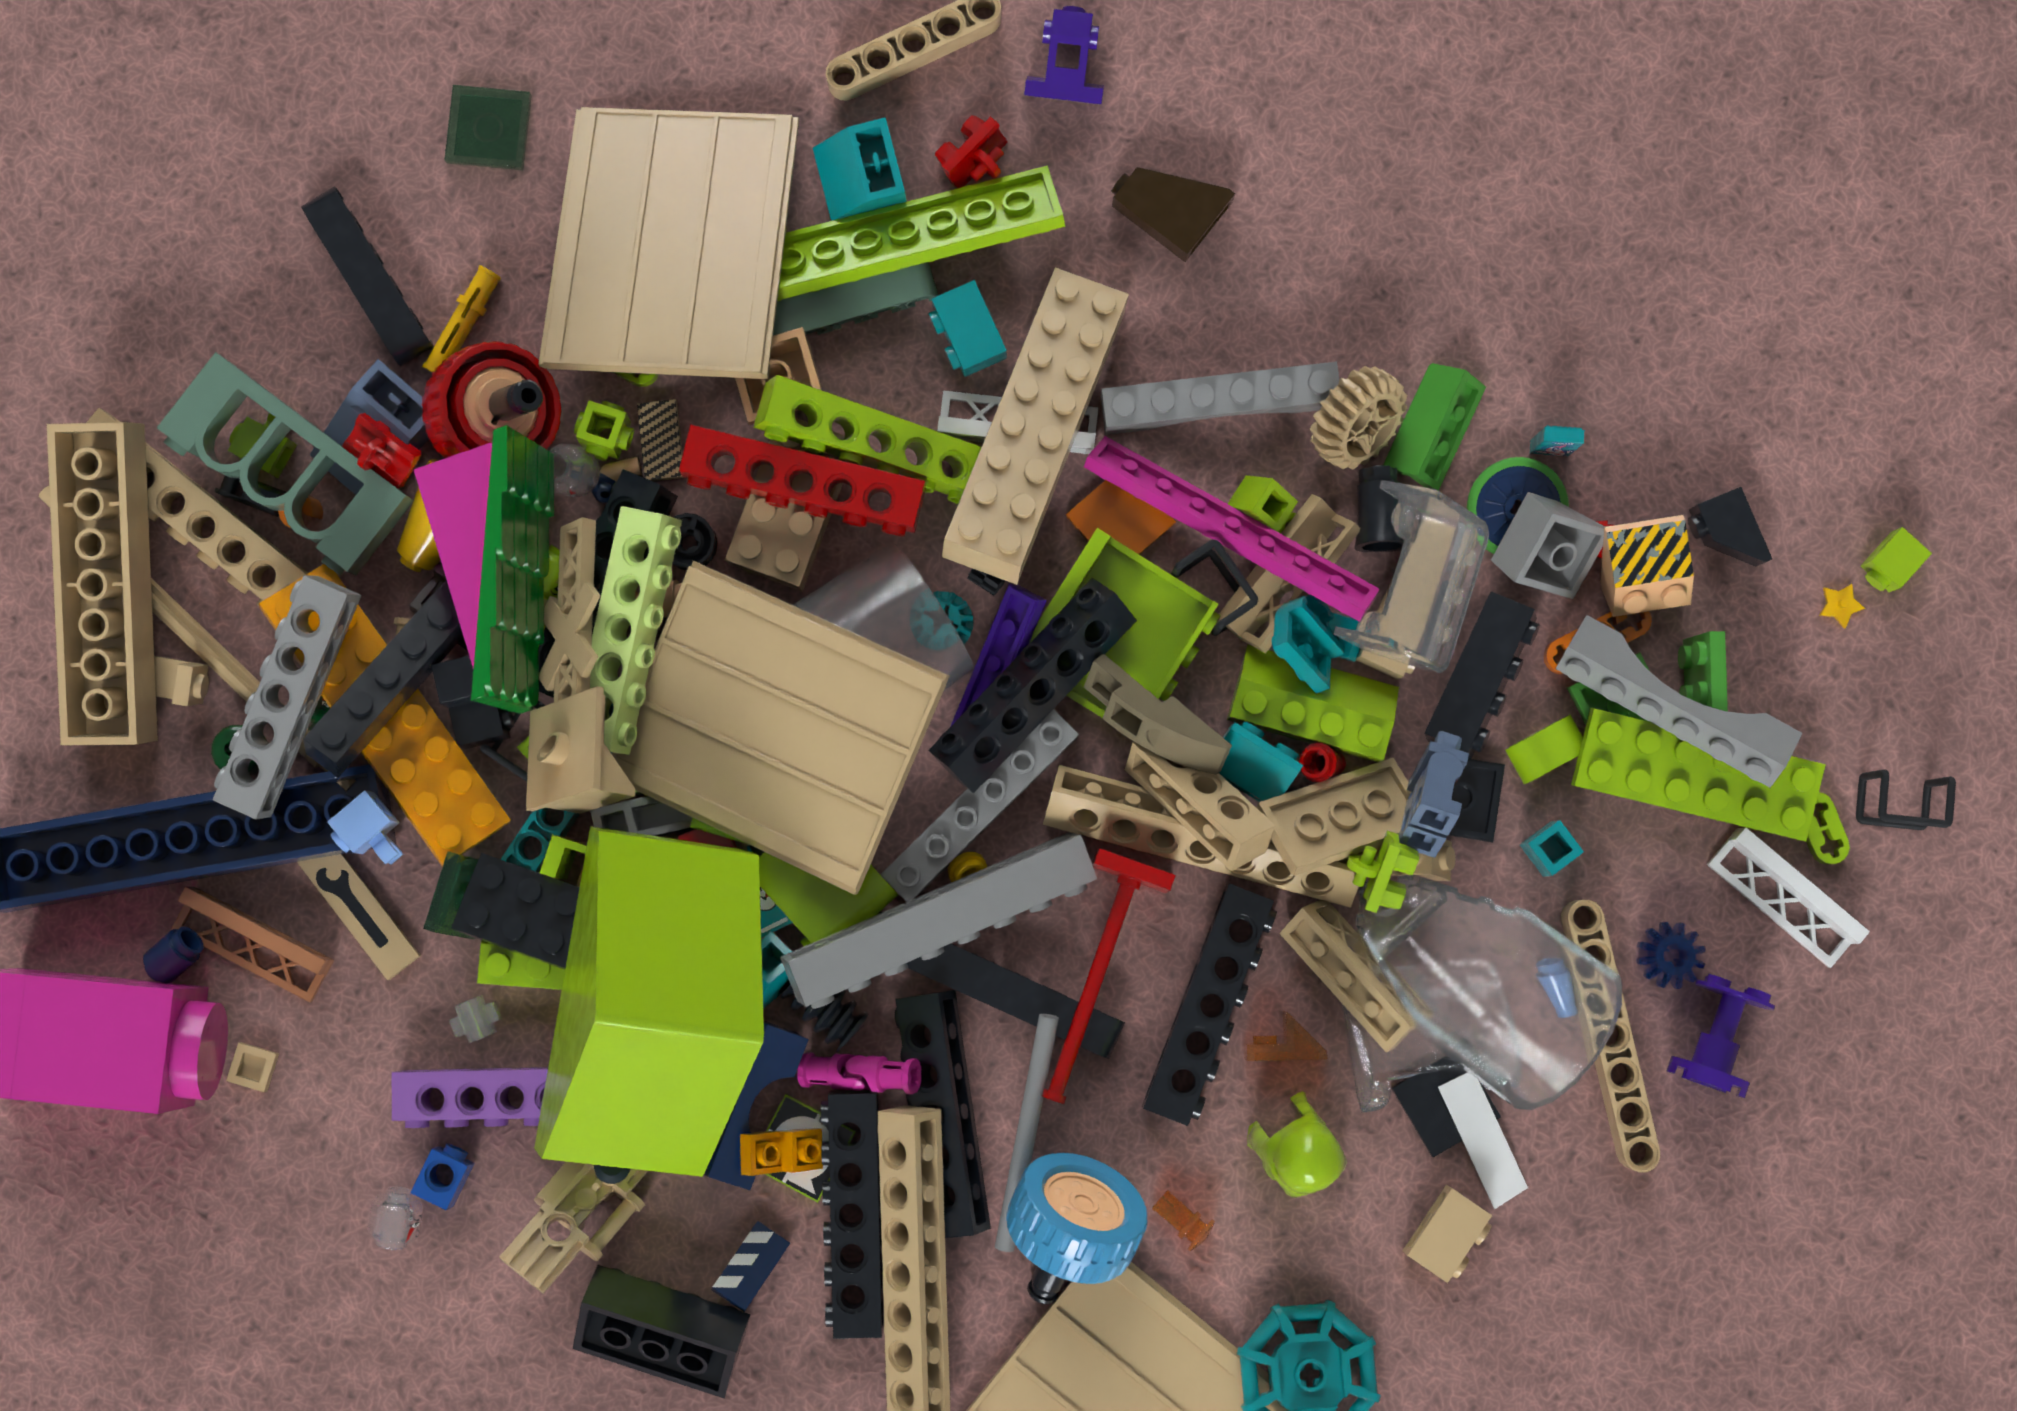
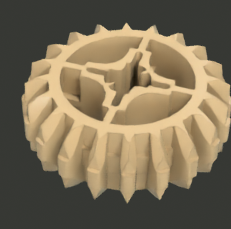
M1364 366L1359 372L1352 370L1347 379L1340 378L1338 386L1334 389H1329L1330 394L1326 400L1320 401L1322 407L1313 415L1316 422L1310 428L1313 433L1310 441L1315 445V450L1319 452L1323 459L1341 469L1349 467L1353 470L1359 464L1366 465L1371 456L1377 457L1379 450L1384 446H1388L1389 439L1397 435L1395 430L1398 425L1403 423L1404 419L1401 415L1407 409L1405 404L1407 394L1403 391L1404 387L1399 383L1398 379L1376 366L1372 368Z

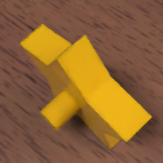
M1852 584L1840 591L1823 588L1826 605L1819 616L1834 617L1844 629L1847 627L1851 614L1865 609L1854 599Z

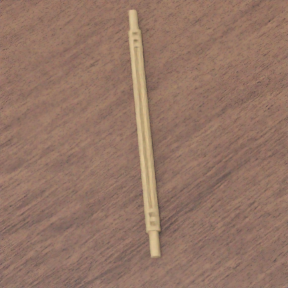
M47 486L39 493V498L50 507L49 486ZM151 578L152 611L247 702L251 694L257 691L260 682ZM308 728L306 730L304 737L309 733ZM302 740L298 752L315 768L320 767L325 772H328L327 769L306 754L304 741ZM345 780L337 783L347 791L356 780Z

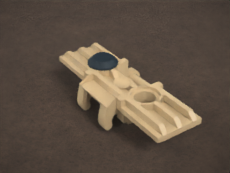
M565 1162L534 1198V1201L540 1206L538 1213L499 1258L544 1294L580 1251L595 1261H598L603 1256L601 1251L635 1210L640 1212L645 1206L644 1202L632 1192V1189L648 1171ZM612 1195H616L622 1200L621 1204L589 1240V1236L582 1231L585 1227L586 1219L602 1200L606 1202ZM555 1221H558L571 1231L569 1237L563 1241H554L547 1234L548 1227Z

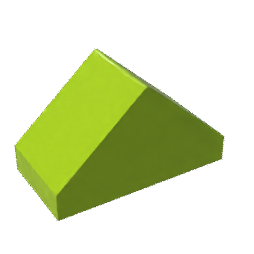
M590 826L534 1149L541 1159L703 1177L764 1040L759 855L744 849Z

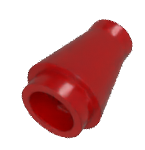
M1324 743L1308 745L1302 751L1299 763L1303 765L1301 769L1302 774L1312 782L1326 781L1334 775L1341 774L1346 767L1344 756Z

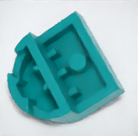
M1304 595L1284 603L1276 611L1272 646L1277 656L1284 658L1294 669L1297 677L1301 681H1305L1317 694L1330 689L1331 659L1345 654L1342 636L1335 637L1328 622L1334 618V615L1328 605L1312 595Z

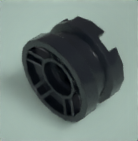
M684 513L674 516L673 518L682 520L680 527L681 540L675 550L672 565L681 570H688L693 561L705 566L708 565L714 558L718 545L713 528L704 518L697 514ZM689 535L694 536L697 546L693 545L687 550L684 549L682 545L683 539Z

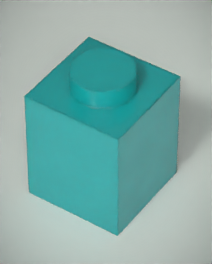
M1561 820L1550 821L1519 845L1543 877L1553 876L1584 853Z

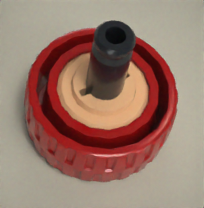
M502 341L477 343L462 348L448 356L432 372L422 397V418L426 428L425 431L433 443V447L444 459L491 443L493 440V430L506 425L547 450L553 444L561 423L560 394L551 373H549L547 368L540 367L539 360L528 350H524L512 343L506 344Z

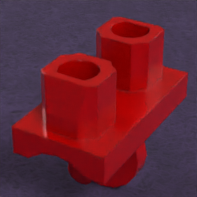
M971 115L960 130L964 138L967 139L965 143L958 149L950 141L945 142L935 152V156L950 183L956 189L964 187L972 178L978 181L985 173L994 179L1001 174V170L996 162L1004 155L1001 149L1008 141L999 130V123L991 116L984 121L975 115Z
M366 413L358 415L352 432L342 445L344 449L358 458L357 465L364 471L372 469L397 489L405 485L422 455L419 449L412 444L407 445L391 433V429L380 420L375 421Z

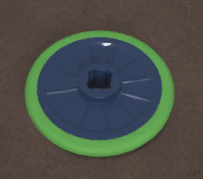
M1507 458L1486 468L1476 479L1468 496L1467 518L1474 537L1486 550L1492 554L1495 553L1515 517V514H1512L1510 509L1515 504V500L1522 503L1528 492L1556 500L1569 507L1568 495L1561 479L1547 465L1531 458Z

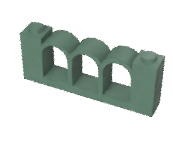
M216 352L157 426V429L167 436L163 442L181 456H184L188 451L199 457L208 467L228 477L239 478L243 491L251 500L269 509L284 511L288 525L296 534L319 543L315 548L325 555L321 562L339 575L347 571L357 576L413 503V499L372 469L364 471L357 465L358 458ZM248 396L275 416V418L246 456L239 462L221 464L214 451L215 440L221 429ZM292 429L320 451L290 490L282 496L266 498L261 493L258 485L259 472L263 464ZM336 462L364 483V485L334 524L328 529L319 532L310 531L304 524L302 507L311 492Z

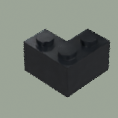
M470 656L431 665L439 702L441 705L449 708L456 743L460 748L469 749L511 738L508 728L514 727L512 711L471 701L473 666Z

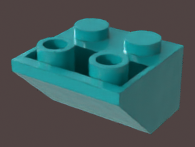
M886 117L846 127L813 147L831 221L907 202Z
M1246 721L1241 725L1234 722L1223 736L1232 747L1219 774L1232 786L1258 802L1284 794L1303 767L1301 763L1296 761L1299 755L1282 743L1278 742L1274 746L1262 739L1265 733Z

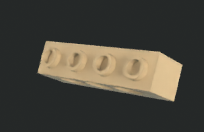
M1136 742L1132 743L1125 771L1230 871L1266 853L1275 825L1219 773L1214 775L1183 766L1155 754Z

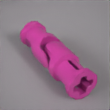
M813 1052L803 1053L797 1069V1079L800 1086L807 1088L814 1084L830 1085L832 1089L870 1090V1092L883 1093L886 1089L904 1090L906 1094H914L918 1092L921 1084V1065L919 1060L910 1058L906 1062L888 1061L883 1056L866 1057L862 1055L834 1054L832 1057H818Z

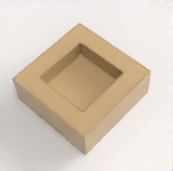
M238 1042L226 1081L261 1092H267L279 1053Z

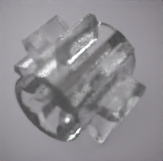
M483 995L454 1006L458 1016L450 1019L449 1022L455 1037L466 1035L470 1044L497 1033L494 1022L501 1020L502 1016L496 1001L486 1004Z

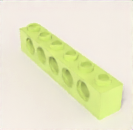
M624 506L620 508L592 634L591 647L598 655V659L590 673V689L596 686L604 688V744L610 752L630 755L631 747L637 738L636 725L640 707L646 698L645 684L649 667L652 665L655 657L654 644L657 630L663 621L665 594L672 581L671 568L675 550L681 540L680 527L682 520L664 514ZM649 547L648 556L644 560V552ZM640 586V593L636 599L635 592L637 587ZM631 625V633L627 638V629ZM622 664V673L618 678V669ZM613 703L614 710L610 717L609 709L611 704Z

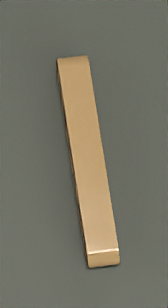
M1574 900L1563 908L1561 923L1570 961L1575 963L1580 1003L1616 1155L1619 1162L1625 1167L1637 1172H1648L1658 1165L1660 1148L1604 913L1596 902L1591 900ZM1581 906L1585 907L1590 914V922L1583 929L1579 928L1573 920L1575 910ZM1590 945L1594 946L1599 952V961L1591 968L1583 961V952ZM1602 984L1607 988L1609 998L1603 1006L1598 1007L1593 1002L1592 992L1596 986ZM1613 1024L1618 1031V1037L1614 1044L1607 1046L1601 1038V1033L1606 1025ZM1622 1063L1627 1069V1077L1623 1083L1616 1085L1611 1079V1070L1616 1064ZM1631 1102L1635 1105L1636 1117L1631 1123L1624 1124L1620 1118V1111L1625 1104ZM1642 1142L1646 1148L1645 1157L1642 1161L1633 1163L1630 1159V1149L1635 1143Z

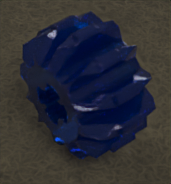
M1660 922L1659 933L1653 928H1648L1645 931L1648 939L1652 941L1651 944L1648 942H1638L1637 948L1648 952L1647 956L1638 957L1636 962L1638 965H1651L1645 970L1643 976L1645 979H1652L1657 976V987L1665 988L1670 981L1674 989H1680L1683 986V978L1689 982L1697 980L1696 974L1691 969L1692 967L1704 969L1705 967L1703 961L1696 960V954L1706 952L1705 946L1692 945L1697 940L1699 934L1696 931H1691L1685 935L1686 928L1684 923L1678 922L1672 929L1669 922ZM1668 946L1670 949L1678 950L1679 958L1673 959L1676 962L1675 964L1664 959V952H1670L1667 948Z

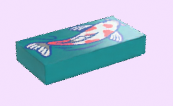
M1546 425L1530 440L1529 454L1568 457L1584 444L1585 430L1576 427Z

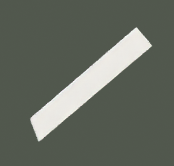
M1471 1070L1439 1086V1091L1494 1209L1526 1190L1528 1186L1475 1071Z

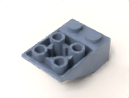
M379 359L352 387L324 431L326 435L342 446L352 432L358 415L366 413L375 421L380 420L391 429V433L407 445L412 444L419 450L429 439L422 418V396ZM314 447L310 456L315 458L320 450ZM336 462L328 470L355 495L364 485V483Z

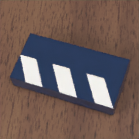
M757 1221L711 1290L745 1312L790 1245V1242Z

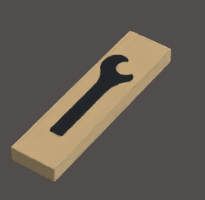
M343 854L297 862L387 980H391L421 956Z

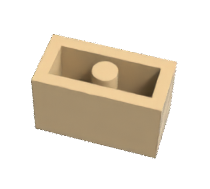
M1445 1185L1402 1252L1448 1283L1452 1276L1458 1278L1465 1270L1469 1262V1258L1466 1255L1473 1244H1481L1491 1229V1224L1488 1221L1492 1215L1453 1188Z

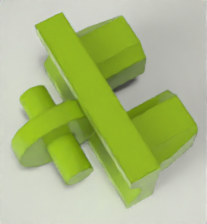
M1387 831L1376 861L1373 859L1377 850L1374 847L1365 846L1362 856L1350 855L1346 864L1350 870L1355 872L1352 881L1354 885L1363 887L1366 878L1369 877L1363 897L1367 900L1365 910L1377 913L1379 906L1394 909L1401 908L1405 898L1406 885L1389 880L1392 871L1396 870L1413 875L1419 861L1417 850L1400 843L1399 834Z

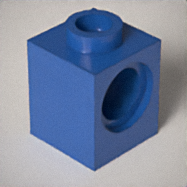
M446 1143L444 1148L441 1146L432 1148L410 1193L444 1210H448L454 1207L475 1163L466 1159L467 1151L455 1145ZM441 1163L447 1164L453 1170L454 1177L450 1185L441 1183L437 1178L436 1170Z

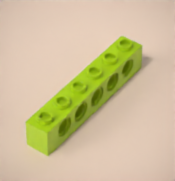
M780 375L774 376L765 383L753 427L764 431V436L770 440L777 442H787V440L802 444L801 449L811 454L824 455L828 453L839 457L838 460L924 480L926 483V493H933L934 490L948 495L947 499L956 504H959L981 450V447ZM795 409L801 410L806 414L808 418L807 427L801 426L796 421ZM833 422L843 427L845 432L844 440L834 435L832 431ZM870 435L875 436L880 441V453L871 448L869 444ZM906 448H910L915 452L917 456L916 465L911 464L907 460L905 455ZM943 460L951 465L953 469L952 478L944 474L942 470Z

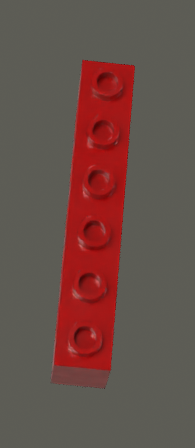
M691 424L679 467L680 474L683 478L688 479L687 484L696 488L710 490L711 484L727 488L726 494L733 497L749 499L750 494L766 497L764 503L788 509L789 503L804 506V513L812 516L827 518L829 512L843 516L842 522L858 527H866L867 522L882 525V532L904 537L906 531L915 533L926 491L924 480ZM724 455L734 457L735 465L730 472L721 474L715 471V462L719 457ZM770 465L774 468V475L771 480L759 483L753 479V473L758 466ZM808 474L813 478V484L808 491L797 492L792 489V481L797 475ZM839 483H845L852 487L851 496L843 502L835 501L830 497L832 488ZM879 492L886 493L891 497L890 506L883 511H875L869 506L870 498Z

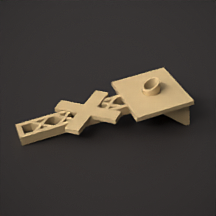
M584 517L570 522L560 529L558 599L550 596L544 608V624L555 638V642L541 668L539 680L546 690L554 691V703L530 711L526 811L533 812L543 808H551L581 814L635 797L634 786L604 744V688L596 686L590 689V673L598 659V655L591 647L592 617L600 594L594 587L596 520Z

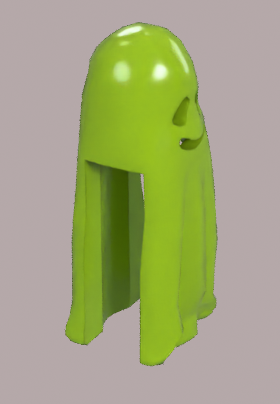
M1304 1091L1290 1097L1302 1117L1283 1127L1270 1138L1256 1120L1249 1126L1247 1134V1146L1253 1149L1260 1157L1266 1174L1272 1180L1277 1181L1287 1195L1294 1198L1327 1188L1342 1174L1347 1165V1159L1340 1144L1327 1128L1326 1123L1308 1103Z

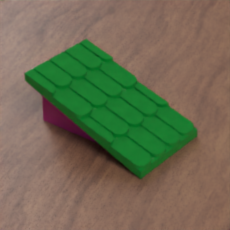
M506 425L493 430V440L491 443L416 468L414 473L473 666L471 701L521 714L533 710V706L537 704L539 698L538 645L544 644V577L549 572V517L554 516V454Z

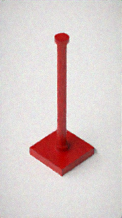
M1101 848L1095 854L1092 863L1093 868L1118 876L1116 882L1120 885L1048 1090L1044 1089L1042 1097L1061 1104H1065L1067 1096L1063 1094L1135 889L1139 890L1140 886L1144 885L1167 893L1171 891L1176 877L1174 874Z

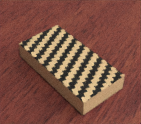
M677 400L637 403L644 477L653 482L683 478L679 472L683 452Z

